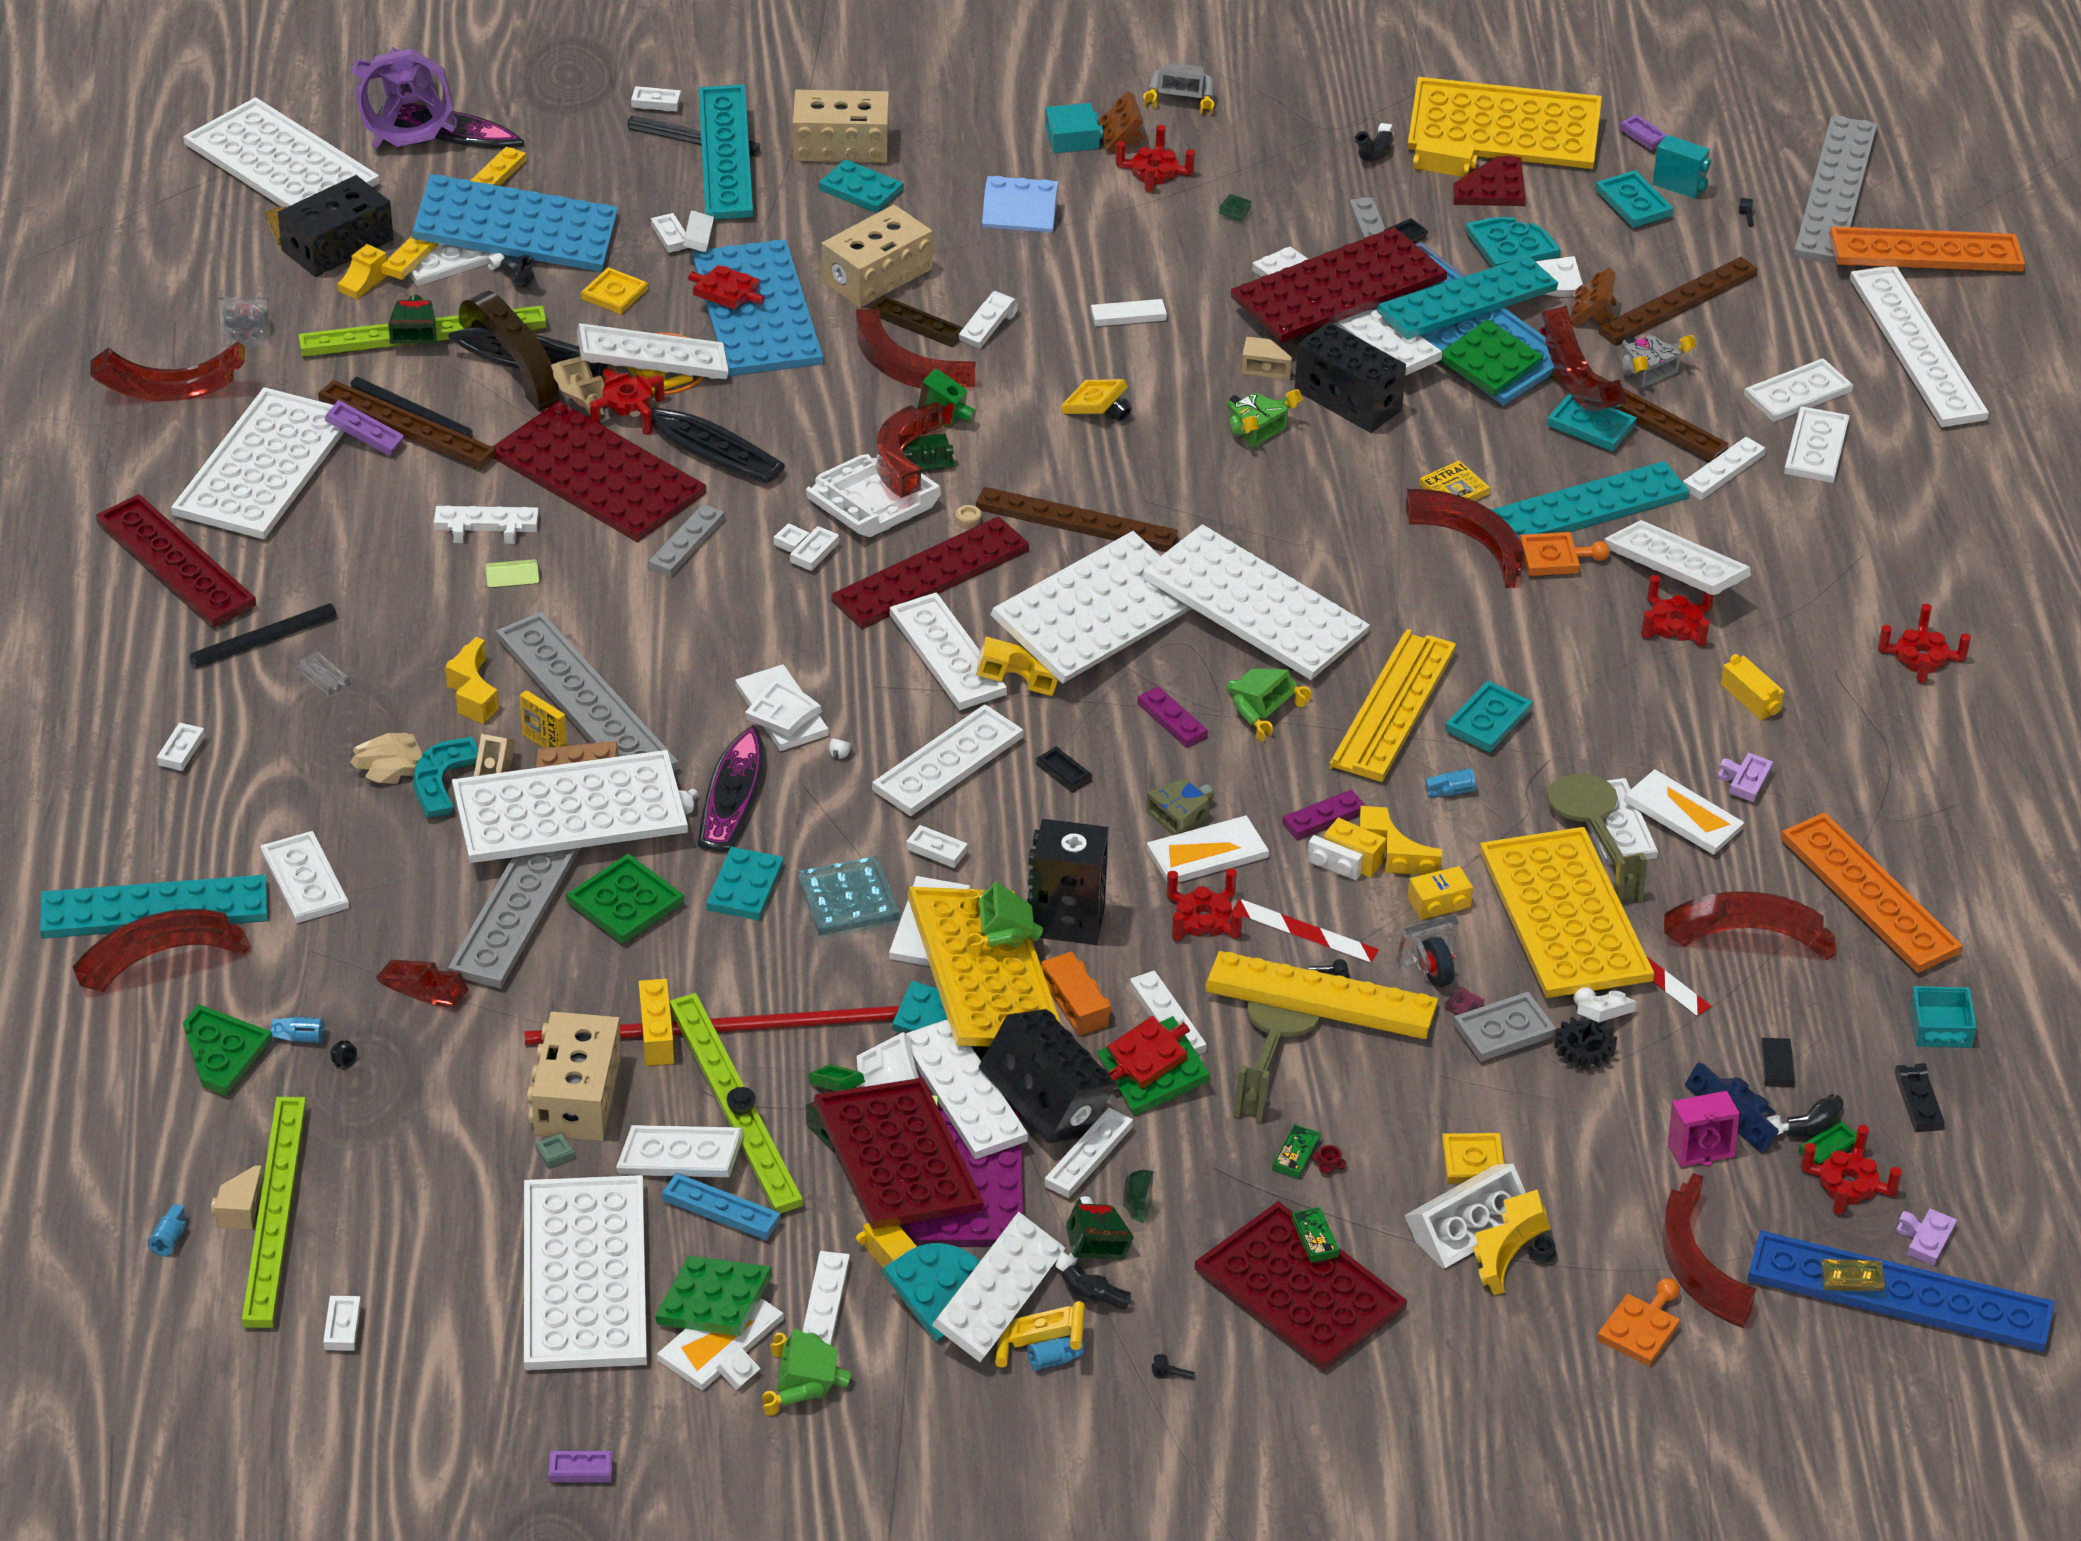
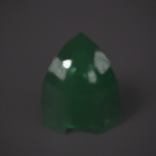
M1134 1171L1126 1177L1124 1183L1123 1207H1126L1131 1213L1132 1219L1144 1223L1152 1203L1153 1171Z

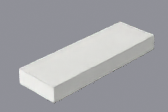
M691 210L683 246L706 252L714 216Z
M1162 299L1091 305L1090 311L1095 327L1166 321L1167 317Z

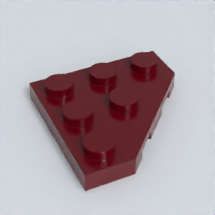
M1511 155L1497 156L1454 182V205L1524 206L1525 193L1521 157Z

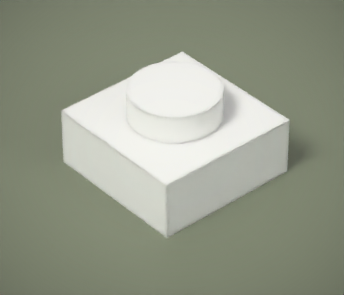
M788 523L774 536V545L792 553L809 535V532Z
M741 1346L716 1367L735 1390H738L761 1369Z

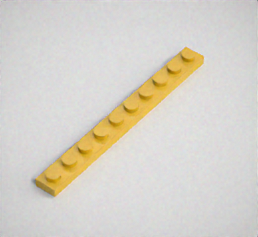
M505 147L470 181L501 186L526 162V153L514 148ZM411 236L381 265V273L403 280L439 243L412 239Z

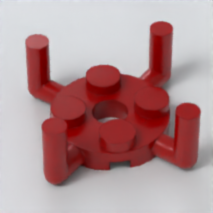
M1164 125L1156 127L1155 149L1142 147L1133 159H1125L1126 143L1124 141L1116 143V166L1131 169L1133 176L1136 174L1139 177V181L1145 183V190L1147 192H1152L1155 185L1164 184L1166 179H1175L1177 174L1191 176L1194 173V150H1186L1185 166L1178 165L1174 151L1164 150L1166 132Z
M605 368L603 370L604 388H602V397L590 403V418L601 424L600 409L606 406L615 410L616 414L620 416H626L630 412L639 411L642 414L643 434H652V411L649 408L652 404V388L654 387L655 401L663 402L665 400L664 377L656 375L646 379L641 375H637V378L629 377V373L616 375L610 368Z
M1658 575L1650 576L1647 600L1653 607L1652 611L1647 610L1644 612L1641 630L1642 637L1647 639L1658 634L1669 639L1670 636L1678 637V640L1691 639L1698 646H1705L1710 622L1708 619L1703 618L1704 613L1712 608L1714 595L1704 592L1702 603L1697 605L1689 602L1682 595H1675L1672 599L1662 600L1658 596L1660 577Z
M1922 604L1917 631L1913 629L1905 630L1897 644L1889 643L1892 627L1883 625L1878 643L1879 652L1895 654L1900 663L1903 661L1907 664V669L1917 672V681L1919 683H1925L1928 673L1936 672L1940 666L1943 668L1948 660L1965 661L1971 640L1969 634H1961L1958 651L1949 650L1943 634L1928 632L1932 609L1930 604Z
M1229 868L1226 870L1225 889L1219 894L1210 891L1207 887L1200 886L1195 888L1193 892L1183 895L1177 891L1178 872L1169 871L1167 873L1166 896L1177 904L1176 913L1173 914L1172 939L1174 941H1180L1187 934L1202 937V933H1211V936H1216L1224 932L1234 939L1241 937L1243 912L1240 910L1232 912V904L1229 901L1236 892L1237 871L1235 869ZM1199 912H1207V913H1209V914L1199 915L1198 913H1199Z
M1859 1125L1857 1128L1852 1154L1845 1153L1844 1151H1835L1823 1165L1813 1163L1816 1146L1813 1143H1807L1804 1146L1801 1170L1805 1173L1819 1176L1821 1188L1823 1185L1827 1190V1195L1834 1200L1833 1212L1836 1215H1842L1847 1204H1859L1860 1200L1865 1198L1869 1200L1876 1193L1894 1197L1898 1193L1902 1170L1898 1167H1892L1888 1183L1880 1182L1876 1162L1863 1157L1869 1133V1127L1866 1125ZM1850 1176L1853 1177L1855 1181H1846L1842 1177Z

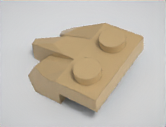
M581 357L560 361L551 365L554 379L558 383L559 388L579 406L584 407L590 415V403L602 397V388H604L602 376L593 377L588 362L581 360ZM603 408L600 409V416L604 415Z
M386 733L354 747L353 752L356 755H354L350 763L355 768L369 770L366 778L378 783L398 784L400 776H413L415 767L422 757V752L413 734Z

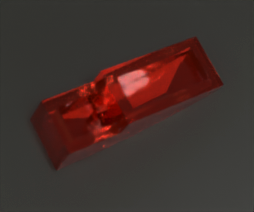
M390 960L376 976L378 982L392 990L425 1003L454 1008L469 991L461 972L439 971L435 962Z

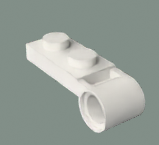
M998 291L992 292L959 333L960 341L981 349L1004 318L1011 320L1015 316L1019 305L1018 300Z

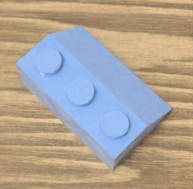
M987 176L982 227L1053 233L1058 202V181Z

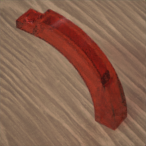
M1567 306L1543 311L1541 315L1548 336L1545 339L1547 349L1558 376L1572 398L1583 408L1594 412L1627 404L1621 381L1605 382L1588 365L1577 342Z
M856 309V337L858 345L866 359L883 374L903 384L921 389L922 382L936 368L963 387H975L976 362L937 360L914 354L899 346L887 335L881 323L880 310Z
M237 341L222 353L204 363L179 369H158L139 365L123 358L108 347L90 360V376L104 386L134 398L151 401L188 400L210 394L233 382L234 370L241 368L246 362L245 346Z
M938 402L919 409L911 405L905 407L889 417L878 432L876 469L882 482L900 498L918 492L921 489L922 468L911 462L904 455L902 449L915 438L941 428L943 405Z
M1407 489L1405 509L1409 525L1441 526L1474 538L1484 545L1496 558L1502 572L1505 588L1516 587V579L1521 576L1524 550L1517 534L1505 520L1487 507L1459 495L1436 490Z
M1747 891L1716 893L1687 901L1664 914V934L1683 947L1714 932L1736 928L1770 930L1792 937L1808 946L1825 960L1835 956V935L1829 929L1824 928V916L1800 902L1774 894Z
M203 909L172 910L143 917L116 929L87 950L75 963L73 969L80 986L104 992L111 982L129 966L162 950L187 945H207L245 955L250 945L243 928L236 924L230 925L226 913Z
M1692 1173L1688 1183L1683 1182L1679 1191L1671 1190L1667 1201L1662 1242L1668 1266L1680 1286L1699 1305L1722 1320L1744 1328L1753 1309L1756 1288L1741 1283L1720 1271L1704 1256L1695 1242L1691 1231L1690 1217L1701 1196L1704 1177Z

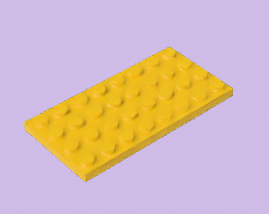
M1418 77L1407 149L1415 150L1420 136L1475 145L1474 155L1478 157L1495 158L1497 156L1511 155L1521 157L1523 162L1593 169L1602 96Z
M1585 827L1480 843L1479 852L1546 998L1575 994L1579 989L1585 987L1595 991L1652 982L1654 980V971Z
M909 886L907 897L956 1045L990 1047L1008 1014L1047 1009L1060 1022L1031 939L1026 938L1018 947H1013L1009 944L994 947L984 945L981 954L972 956L968 953L969 947L967 946V939L970 934L978 933L983 937L987 935H984L981 930L980 906L974 911L965 910L963 907L965 893L969 889ZM977 890V891H979L980 894H983V892H984V891H987V890Z

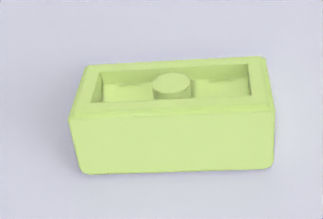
M535 559L486 563L485 565L488 587L534 584L539 582L538 564Z

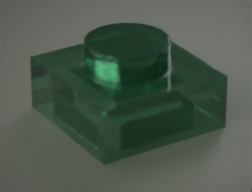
M1230 194L1220 205L1219 214L1241 221L1251 209V201Z

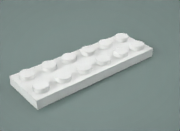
M581 323L578 325L577 336L581 360L635 367L637 369L659 370L664 373H681L687 376L696 375L711 379H727L729 371L722 342Z
M1642 520L1604 538V542L1616 554L1632 559L1634 562L1648 566L1655 571L1666 574L1710 595L1719 594L1726 588L1736 585L1751 576L1749 566Z
M937 592L890 607L891 618L958 710L1007 695V687L1003 681L999 682L976 675L980 650Z
M984 704L873 781L872 790L909 816H912L1022 739L1023 729Z
M948 1019L906 1033L910 1037L912 1054L917 1070L924 1078L933 1095L938 1096V1103L975 1160L1028 1141L1027 1131L1002 1093L978 1068L981 1061L972 1047L955 1044Z
M1018 1212L932 1326L977 1361L981 1362L1059 1258L1061 1251L1065 1250V1247Z

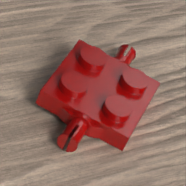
M717 265L706 275L691 271L688 276L689 281L697 283L693 287L694 296L735 310L745 302L751 301L762 305L765 301L764 295L754 293L760 288V279L752 277L747 273L729 269L726 266Z
M1152 1015L1107 1045L1108 1053L1117 1063V1067L1108 1072L1109 1076L1114 1081H1117L1122 1076H1126L1132 1079L1141 1089L1145 1088L1188 1059L1187 1052L1177 1041L1190 1032L1188 1025L1182 1022L1170 1031L1164 1028Z

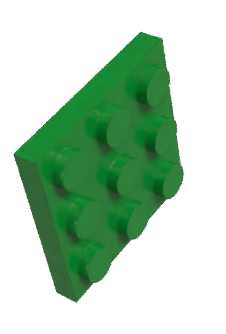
M1487 319L1443 349L1442 360L1440 361L1495 397L1539 366L1543 361V355Z
M626 854L566 894V902L622 944L685 903L684 894L630 854Z
M1174 1016L1159 1022L1170 1031L1179 1025ZM1186 1035L1177 1041L1187 1052L1188 1059L1145 1088L1141 1089L1132 1079L1126 1076H1122L1115 1081L1117 1083V1090L1133 1116L1139 1115L1211 1081L1210 1073ZM1107 1047L1097 1051L1098 1059L1107 1072L1117 1067V1063L1108 1053Z
M688 1255L655 1315L657 1325L741 1336L773 1276L771 1266Z

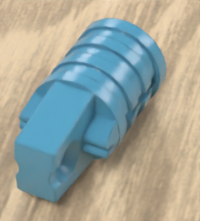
M1472 768L1445 772L1444 774L1428 778L1425 782L1428 797L1453 796L1476 791V781Z
M294 1016L291 1018L273 1019L271 1022L272 1037L292 1042L321 1044L324 1039L325 1024L323 1018ZM301 1029H314V1031H301Z
M173 1204L166 1216L160 1218L147 1242L152 1252L160 1256H168L173 1252L187 1225L184 1212L185 1206Z
M1070 1337L1054 1338L1036 1344H1029L1027 1353L1030 1365L1034 1371L1063 1365L1072 1361V1359L1083 1356L1084 1342L1082 1340V1347L1079 1350H1073L1070 1347Z

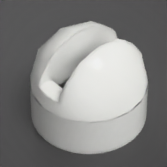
M831 738L829 752L833 758H836L838 755L839 759H843L849 754L852 743Z

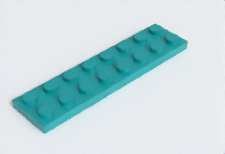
M745 84L698 87L705 215L714 216L713 220L753 217Z
M1526 256L1380 303L1377 312L1407 340L1556 291L1559 282L1530 256Z
M1666 461L1490 509L1487 510L1486 518L1511 549L1520 546V535L1575 531L1688 499L1690 490Z
M266 874L41 891V939L268 921Z

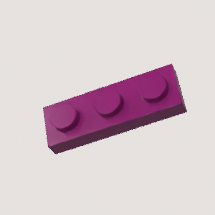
M1159 686L1138 696L1137 704L1185 748L1207 738L1208 730Z
M1351 789L1283 816L1282 824L1297 841L1330 828L1337 818L1348 821L1360 816L1361 806L1366 805Z

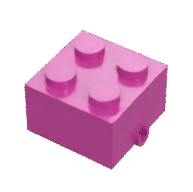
M1727 1091L1672 1101L1668 1146L1680 1167L1699 1163L1704 1166H1710L1712 1161L1735 1157L1740 1113Z

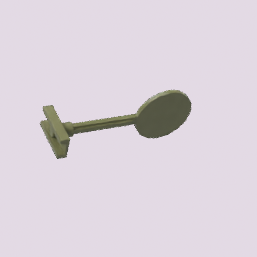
M1570 774L1558 778L1550 785L1547 792L1549 806L1556 814L1566 819L1590 822L1616 867L1614 890L1621 904L1623 900L1635 898L1638 903L1643 902L1647 858L1644 853L1623 856L1602 820L1615 811L1618 803L1616 789L1608 781L1588 774Z
M1248 1001L1247 1015L1250 1021L1261 1031L1269 1034L1256 1067L1242 1065L1240 1068L1234 1117L1239 1118L1241 1113L1256 1116V1122L1262 1123L1270 1075L1268 1068L1280 1037L1300 1036L1314 1030L1319 1023L1320 1016Z

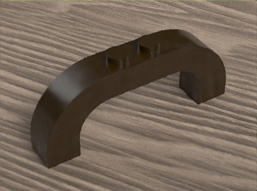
M489 290L463 301L459 307V324L464 329L486 327L504 346L521 370L525 383V397L538 412L560 401L558 383L554 379L552 364L545 349L535 334L499 295Z

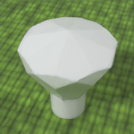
M690 789L689 791L679 790L685 815H687L694 809L698 792L695 789Z

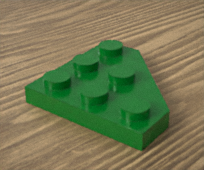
M200 1004L195 1007L183 1022L184 1032L202 1087L225 1096L229 1094L273 1040L272 1032Z

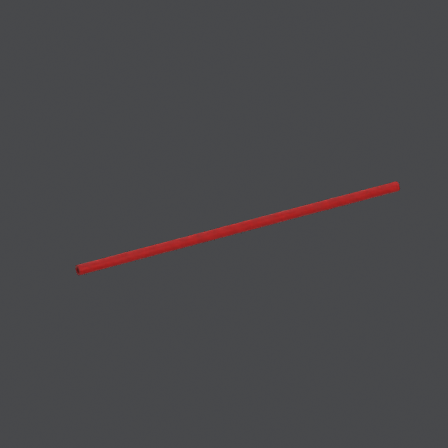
M900 1006L710 1018V1021L716 1032L890 1021L895 1019ZM671 1021L672 1035H683L677 1022ZM642 1023L620 1025L621 1039L643 1037ZM542 1030L524 1031L525 1045L544 1043V1040H542Z

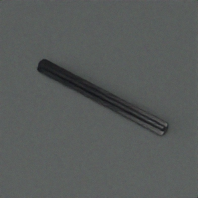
M631 116L628 120V128L632 130L701 144V130L637 116ZM749 141V155L757 156L760 152V143Z
M355 377L350 382L351 387L465 436L473 437V430L365 379Z
M328 603L189 654V661L193 668L206 665L333 619L337 616L336 609L333 604Z

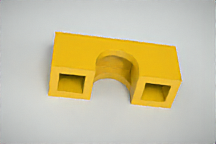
M985 637L978 656L977 676L1002 682L1005 673H1017L1026 679L1027 690L1053 696L1058 679L1026 648Z
M667 979L639 981V999L645 1066L674 1064Z

